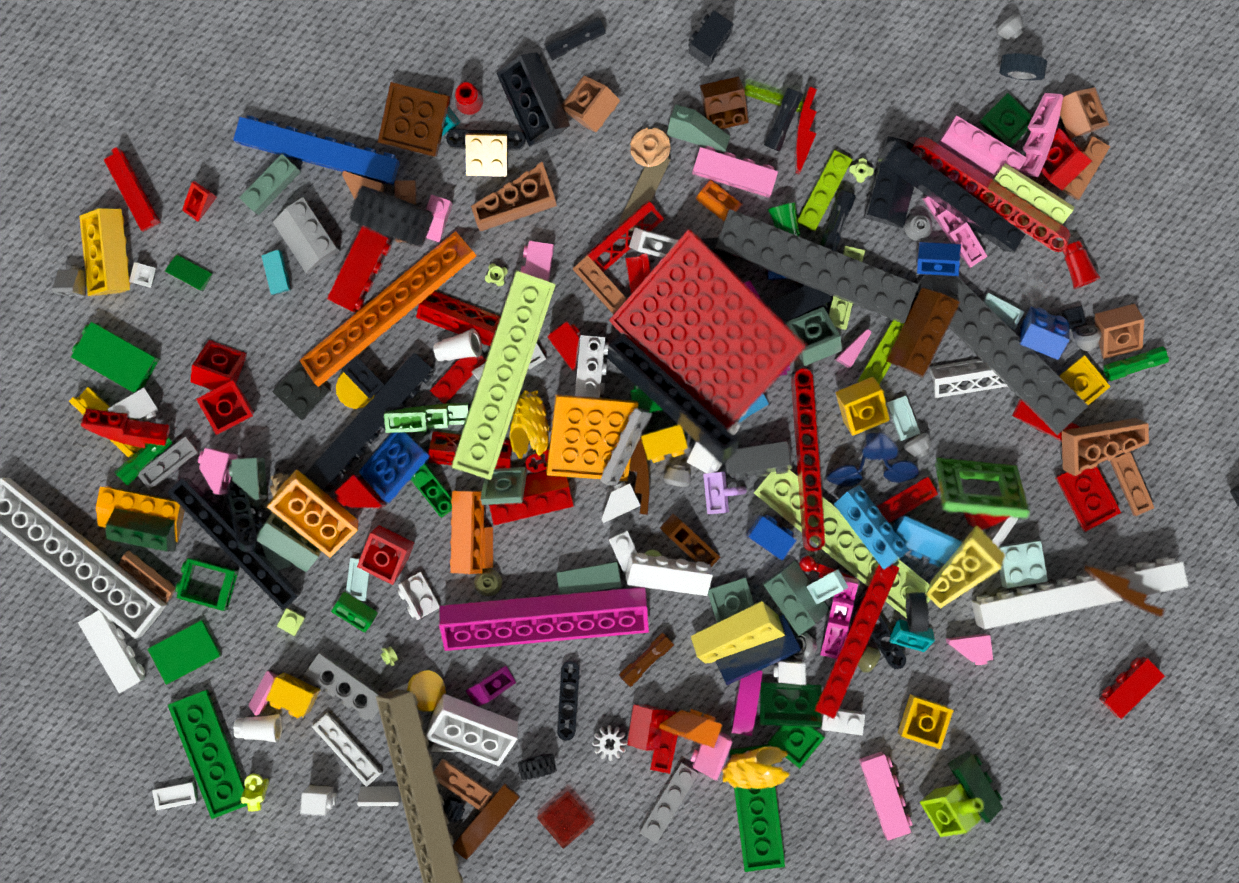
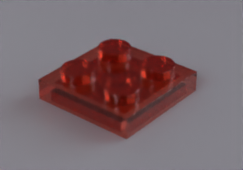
M568 790L537 816L540 823L563 849L594 823V820Z

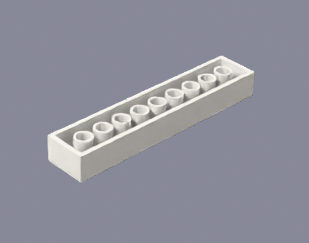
M0 478V531L135 639L142 637L168 604L12 479Z
M1158 558L1156 563H1149L1148 561L1136 563V567L1120 566L1116 567V571L1102 570L1129 579V589L1147 595L1188 586L1183 562L1175 561V558ZM1082 574L1076 576V580H1069V578L1056 580L1057 584H1049V582L1036 584L1037 588L1020 587L1014 593L1001 591L997 592L995 597L982 595L976 597V601L971 602L976 625L988 629L1121 601V599L1101 586L1089 574Z

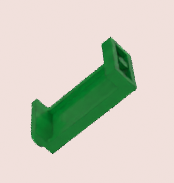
M90 322V324L84 327L82 331L83 336L80 342L73 346V354L71 356L76 361L133 393L145 387L160 360L158 357L143 351L94 322Z

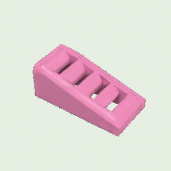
M867 329L861 333L835 360L848 368L851 367L871 335V331Z

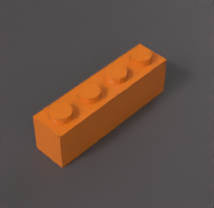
M452 491L450 573H482L484 505H482L480 500L481 491Z

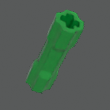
M1162 346L1124 360L1103 365V370L1109 382L1150 367L1168 363L1169 357L1166 349Z
M168 438L165 446L147 443L145 448H141L114 473L128 486L139 475L141 470L173 442Z

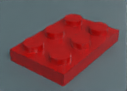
M1097 466L1092 469L1087 468L1076 476L1064 472L1055 477L1083 532L1121 513Z

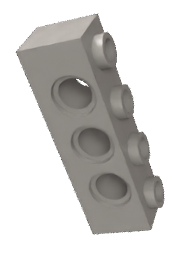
M323 651L320 652L305 672L308 675L307 679L315 685L320 684L325 687L324 691L333 697L336 695L342 699L341 703L350 709L352 707L359 711L358 715L363 719L373 720L379 712L375 696L383 693ZM329 670L333 673L334 679L332 681L325 678V671ZM343 682L350 685V692H344L341 689ZM359 694H364L367 697L366 704H361L358 701Z

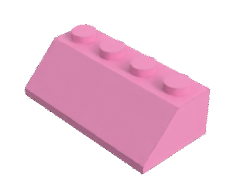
M958 116L951 121L938 143L992 180L1005 163L1019 171L1026 160V157Z

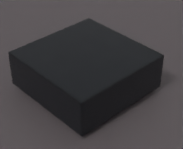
M1082 305L1061 311L1062 317L1069 322V329L1087 325Z

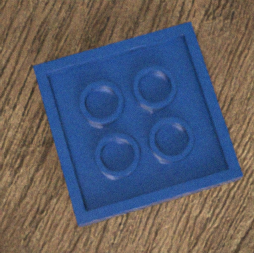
M406 432L391 433L358 472L383 500L390 503L403 486L410 481L416 471L425 463L429 455Z

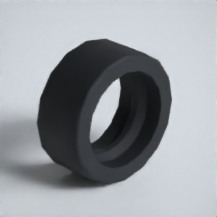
M924 592L907 593L906 617L910 632L928 630L929 612Z

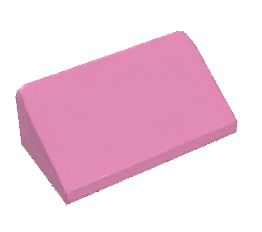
M266 671L249 703V708L255 715L261 714L268 703L266 697L275 678L278 676L270 671Z

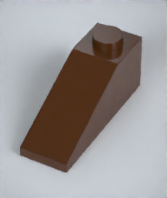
M674 513L660 527L696 563L704 562L712 567L721 558Z

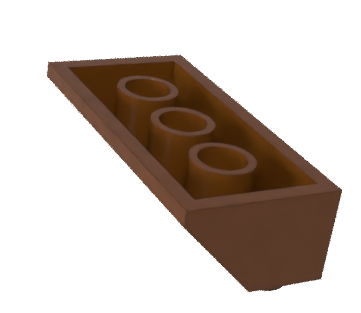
M922 288L886 362L924 379L960 305V301L942 293Z

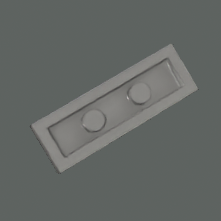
M185 436L141 470L138 476L146 487L152 490L200 452L190 439Z

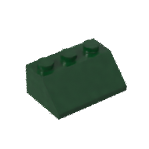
M114 508L106 523V538L155 550L173 552L176 550L175 520Z
M967 751L947 764L958 783L965 789L969 799L979 798L982 800L983 810L977 813L988 824L1002 810L1003 806L1000 801L1003 799L996 789L993 791L990 786L992 780L987 772L983 773L979 766L982 763L977 755H972Z

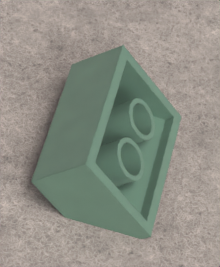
M794 560L764 581L762 585L796 634L801 635L815 625L830 610L824 601L818 604L815 603L807 589L811 582Z

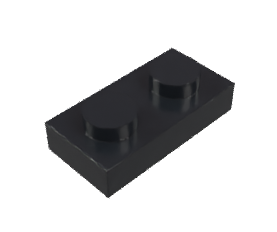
M357 355L341 369L369 399L384 386Z

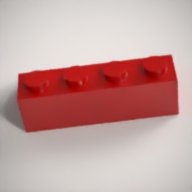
M362 226L327 299L353 313H356L357 310L360 311L365 301L362 298L365 292L371 290L374 283L372 278L375 273L378 274L383 264L381 260L384 255H388L392 245L389 244L391 240L378 232Z
M546 471L526 477L522 503L489 504L494 526L574 507L568 478L564 476L547 475Z

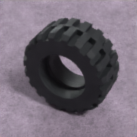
M365 186L359 188L349 214L351 221L365 228L416 246L424 244L433 221L432 212L395 196Z

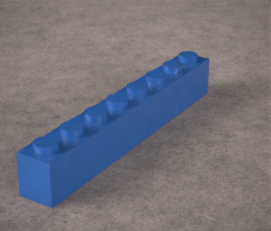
M249 115L246 118L239 117L233 139L237 144L277 155L283 154L288 158L340 172L346 171L394 186L400 162L398 159H395L396 156L384 152L383 155H380L374 149L364 147V150L356 148L357 145L345 142L343 145L336 143L337 140L331 137H325V139L317 138V134L308 131L302 134L297 132L298 129L290 126H286L285 129L280 128L277 123L266 121L265 124L258 122V118Z

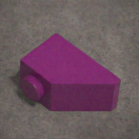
M504 666L465 691L472 703L479 707L516 684L507 666Z

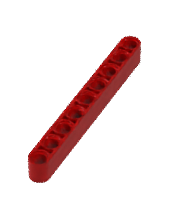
M920 137L916 140L911 152L1005 220L1052 251L1061 252L1066 249L1070 239V231L1066 227L931 139ZM918 147L923 148L925 151H920ZM953 170H957L960 174L954 173ZM970 181L975 182L977 185L971 184ZM987 192L992 193L994 196L988 195Z
M802 368L791 377L802 539L805 549L813 552L820 550L825 545L813 375L810 370ZM799 374L805 376V384L798 381ZM802 394L807 397V404L800 402L799 395ZM801 415L808 416V424L802 423ZM803 435L810 437L811 442L809 445L802 441ZM805 455H809L812 458L811 465H807L804 462ZM806 475H810L813 478L814 483L812 486L805 482ZM808 495L814 497V506H810L807 503ZM809 516L816 518L817 524L815 527L808 523ZM812 536L818 539L817 547L811 546L809 542Z

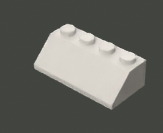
M443 694L434 709L425 735L430 741L500 766L518 739V722Z

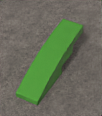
M469 402L426 405L384 412L386 433L427 432L429 428H448L449 425L465 424L469 414Z

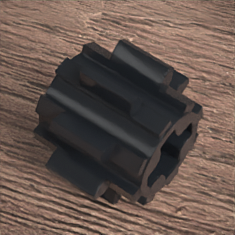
M450 796L443 800L442 809L448 821L456 823L463 816L465 808H463L464 803Z

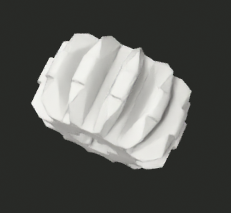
M608 725L607 732L601 727L600 732L602 735L595 733L594 737L598 740L593 741V746H599L595 749V753L597 754L602 751V759L608 754L609 761H612V754H615L616 758H620L618 751L625 753L626 749L621 745H626L627 740L622 739L625 736L624 732L617 734L619 727H616L613 732L611 731V725ZM610 738V741L614 739V746L610 747L608 745L607 747L606 739Z

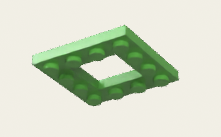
M936 457L935 467L944 510L1028 518L1029 507L1017 465ZM961 478L966 480L980 479L986 482L998 481L1002 497L964 493Z

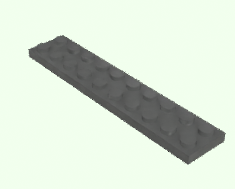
M729 209L714 248L902 324L906 321L918 288V284Z
M927 274L917 283L918 288L915 293L917 296L922 288H926L960 301V305L949 328L1056 435L1088 407L1032 349L1020 344V338L958 276Z

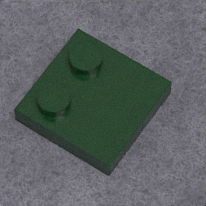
M1007 93L979 123L995 139L1011 148L1028 130L1032 116Z

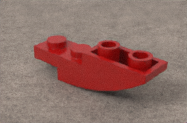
M86 408L81 421L83 428L99 436L145 448L147 443L165 446L170 432V425L128 419V414L89 408Z

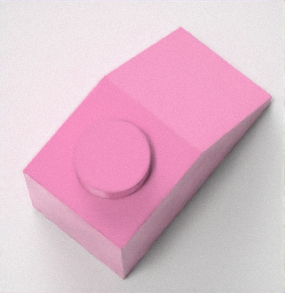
M434 195L430 196L426 210L433 213V221L427 234V239L440 243L453 206L451 201Z
M988 634L946 638V643L969 661L975 662V665L988 664L987 661L993 660L991 638Z

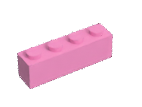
M700 147L692 174L770 198L778 171H775L773 166L766 164L759 166L751 159L744 158L740 160L735 158L736 155L728 152L720 154L712 147Z
M529 241L528 246H524L523 258H526V264L521 266V272L549 282L554 245Z
M881 751L859 759L886 839L891 840L911 833L909 827L912 826L909 814L905 815L903 807L906 805L902 794L898 795L896 788L899 787L896 776L891 774L890 768L893 766L890 757L885 756Z

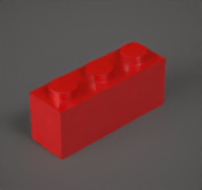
M1136 658L1130 664L1131 668L1127 672H1122L1117 676L1116 683L1102 691V696L1099 700L1116 717L1122 719L1165 677L1148 658Z

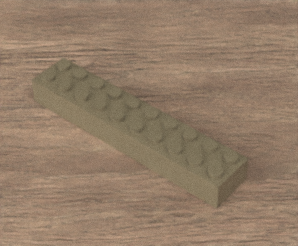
M401 689L375 696L423 883H463L462 875L458 872L457 868L458 858L452 849L453 838L447 829L448 819L442 809L443 799L437 790L438 779L432 770L433 760L431 755L428 754L426 747L428 740L426 735L423 734L421 727L423 720L421 715L418 714L416 707L418 705L417 698L413 692Z

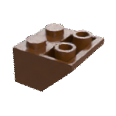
M739 76L699 85L706 119L720 129L749 123L745 91Z

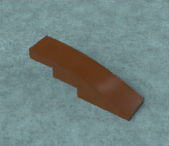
M640 437L631 456L629 471L637 472L634 493L642 494L639 514L648 515L649 472L645 449Z
M1084 566V570L1096 582L1116 597L1145 612L1163 617L1165 609L1145 603L1147 594L1129 589V579L1090 566Z
M504 783L454 842L452 848L467 860L520 798V795Z

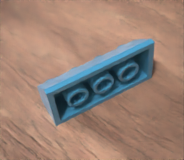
M906 516L897 518L893 526L894 531L911 551L910 555L919 559L925 557L929 559L928 563L936 567L944 566L963 543Z

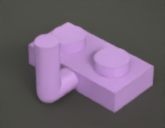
M725 472L703 474L707 514L728 513V496L742 495L747 492L745 486L727 488Z

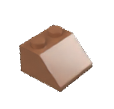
M583 76L561 106L564 112L584 127L596 133L611 112L615 110L620 99L607 86L587 76Z
M1095 87L1075 91L1063 97L1060 116L1064 123V130L1071 139L1109 125Z
M1135 304L1095 314V327L1102 333L1099 346L1103 359L1143 349L1144 318Z

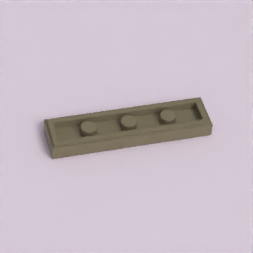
M666 158L664 162L657 166L644 168L618 226L648 200L652 201L671 159ZM634 225L629 231L633 232L634 228H639L640 226Z

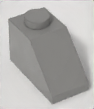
M66 266V270H58L52 292L63 296H85V271L79 270L78 266Z

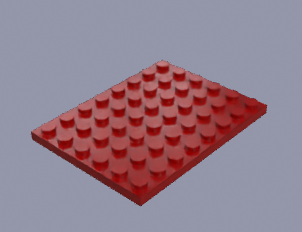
M688 230L609 320L621 334L629 338L728 430L806 348V345L692 230Z

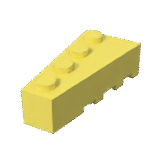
M976 526L931 580L926 595L939 608H942L1002 567L1005 554Z
M762 601L692 635L691 639L697 658L704 663H712L720 658L783 637L785 633L778 614Z

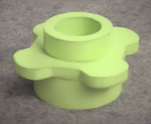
M864 158L859 159L856 165H852L849 168L850 173L854 175L859 183L864 182L867 176H872L874 173L873 168L868 166L867 160Z
M490 264L485 281L487 283H495L499 287L503 286L504 277L508 274L507 268H500L495 264Z
M391 646L386 649L382 648L383 653L381 657L386 665L390 663L391 666H394V663L398 661L396 653Z

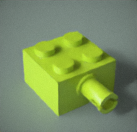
M961 784L936 788L920 801L940 837L967 833L982 820L977 813L983 810L982 800L979 798L970 800Z

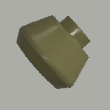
M483 569L482 573L477 574L475 577V588L483 596H493L500 591L502 578L494 569Z
M869 646L865 647L858 663V667L863 673L870 672L875 667L881 656L879 649Z

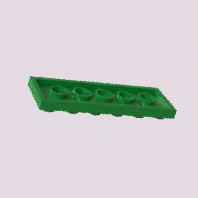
M208 689L168 704L211 820L248 806L247 803H242L241 801L245 785Z
M770 744L730 748L729 755L731 758L734 754H743L748 750L770 747ZM775 786L762 789L734 787L744 872L785 867Z

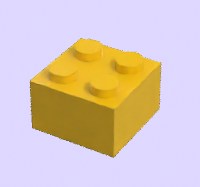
M874 377L835 392L843 422L852 436L890 421L883 391Z
M680 425L641 436L647 460L652 459L653 463L665 460L664 455L672 454V457L685 454L684 449L688 448Z
M283 672L275 678L266 700L270 702L272 707L277 709L284 708L289 711L288 713L291 716L300 718V716L304 717L311 711L321 689Z
M910 694L897 733L902 737L941 750L953 710L948 706Z

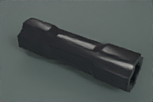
M596 17L584 23L583 26L545 43L544 47L553 61L565 55L568 51L606 34V30L600 18Z
M787 87L764 146L780 152L788 128L804 94Z
M843 190L839 191L820 246L836 252L841 239L840 236L856 195Z

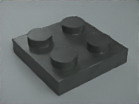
M299 363L272 392L296 416L303 420L326 397L330 390L324 384L318 387L312 381L303 365Z

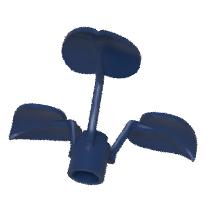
M881 432L880 434L870 433L866 435V446L863 448V456L859 468H856L854 465H845L829 473L826 479L835 485L843 487L858 484L862 480L860 472L863 470L866 458L870 460L883 459L888 468L883 472V475L891 482L899 483L912 480L918 476L919 471L913 462L906 460L897 461L893 465L889 464L888 460L897 456L898 448L891 438Z

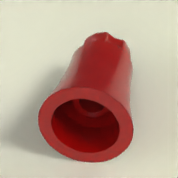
M463 82L457 86L455 91L457 109L466 115L477 113L483 105V97L480 91L468 82Z
M1081 241L1067 245L1066 249L1062 251L1071 276L1073 289L1083 287L1101 278L1089 259L1086 249L1083 248Z

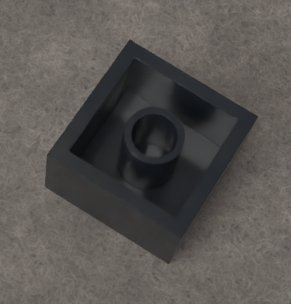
M715 10L710 15L708 13L705 15L700 23L699 32L696 30L693 32L688 44L689 54L707 67L710 66L732 34L734 26L731 21Z

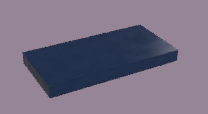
M784 615L780 616L779 619L785 636L715 661L726 685L732 684L801 652Z

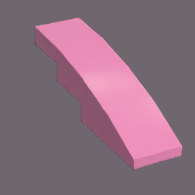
M1045 93L1028 125L1031 134L1023 148L1026 152V160L1019 170L1025 176L1038 177L1047 159L1060 117L1063 101L1062 94Z
M925 196L922 198L952 244H961L960 256L969 268L987 257L967 222L957 218L930 197Z

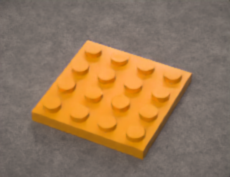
M556 394L547 475L601 479L603 470L612 457V451L619 443L620 435L625 430L631 413L635 408H638V402ZM631 458L619 481H628Z

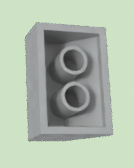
M304 197L285 208L273 221L275 227L306 273L340 252Z

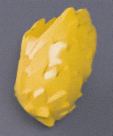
M524 390L522 395L518 397L510 422L509 437L511 446L519 459H522L523 454L527 453L529 442L532 449L536 450L539 456L548 448L549 424L546 418L547 413L542 398L537 396V390L532 392Z
M762 747L748 750L743 754H734L722 769L723 782H729L733 787L746 789H762L782 784L790 773L783 771L782 767H774L772 764L782 762V758L788 756L787 752L777 747Z

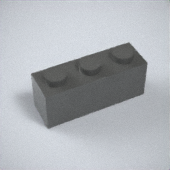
M785 441L737 449V453L728 459L729 475L740 481L746 480L748 476L752 475L765 477L770 472H776V474L788 473L789 469H793L790 445Z

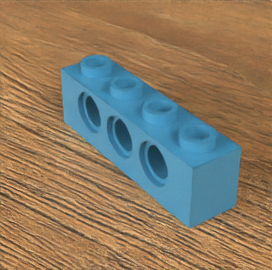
M860 485L847 491L834 503L883 570L897 562L910 551Z

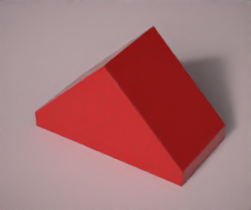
M193 181L182 211L199 222L217 196L196 181Z

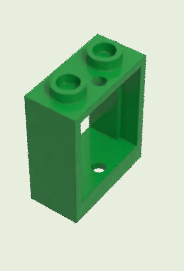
M193 557L187 558V561H184L181 567L182 579L176 585V598L221 611L228 610L239 570ZM195 565L226 573L218 601L188 593Z

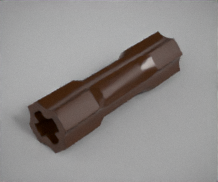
M662 632L651 642L648 649L634 662L628 664L618 675L631 688L659 657L664 656L674 646V643Z

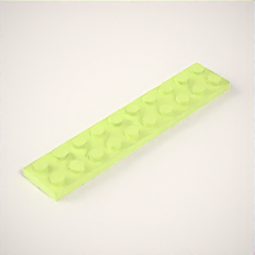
M519 271L515 272L451 465L452 468L491 480L556 284Z
M791 470L784 474L770 472L754 491V494L802 533L798 476ZM808 495L807 503L810 506H814L815 499ZM822 497L825 545L821 549L868 587L877 567V560L839 510ZM809 516L808 523L813 527L817 524L816 518ZM812 536L810 540L818 545V539ZM898 560L892 564L900 569L886 602L907 619V593L924 592L926 595L930 584L902 561ZM926 595L928 603L931 599Z

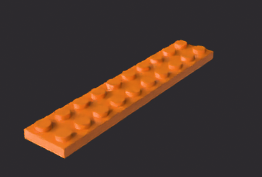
M456 231L299 360L318 387L477 256Z

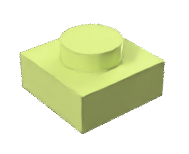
M286 608L277 627L296 636L306 617Z

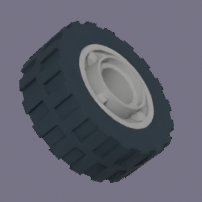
M1004 54L1001 59L999 73L1002 76L1020 80H1042L1045 78L1047 60L1030 54Z

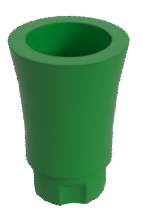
M796 202L768 209L776 228L796 236L800 235L796 216Z

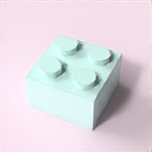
M1032 540L999 546V549L1005 554L1002 567L999 569L1002 587L1012 588L1048 582L1041 541Z

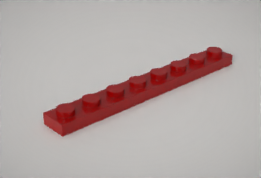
M877 564L814 709L815 711L835 719L900 569L899 567L891 565L883 570L880 564Z

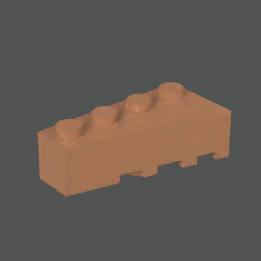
M541 162L534 169L523 173L521 177L511 183H507L502 189L491 193L472 205L471 208L481 232L555 207L557 204L543 162Z
M1132 418L1062 430L1063 470L1076 476L1087 468L1092 469L1105 460L1110 461L1121 453H1128L1148 444L1149 423Z

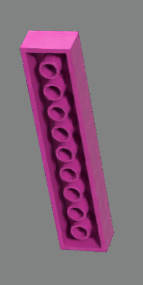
M645 587L439 606V627L445 651L649 633Z

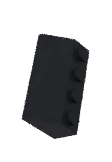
M538 52L522 54L496 73L529 147L554 137L570 127Z
M888 136L884 140L882 151L888 142L898 141L910 151L914 144L903 139ZM879 161L864 218L903 229L914 186Z

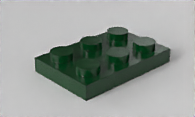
M761 683L760 725L821 727L822 714L814 709L822 693V685Z

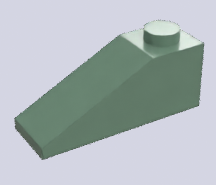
M675 105L670 118L667 136L704 147L709 146L725 153L730 140L728 134L696 110Z

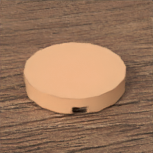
M658 128L642 129L635 134L630 144L633 159L636 163L645 167L661 164L669 156L671 150L669 137Z

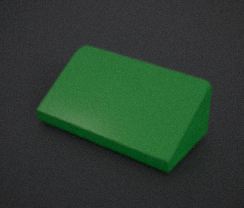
M178 255L173 258L165 269L166 273L202 292L213 275Z
M346 592L342 593L331 610L333 614L366 633L378 615L377 611Z

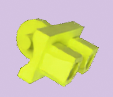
M250 774L246 777L241 801L242 803H247L248 811L261 810V802L266 797L265 794L269 785L268 778L262 779L258 774Z

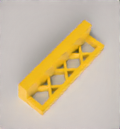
M87 387L79 397H72L69 400L83 415L86 408L108 411V408H110L90 387ZM110 440L127 457H132L141 449V447Z

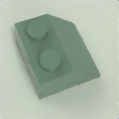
M824 307L786 322L787 327L806 345V348L799 354L804 366L842 351L841 337Z
M265 458L231 460L232 464H229V474L233 476V481L255 500L267 499Z

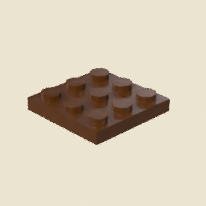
M390 82L378 143L437 157L450 96Z

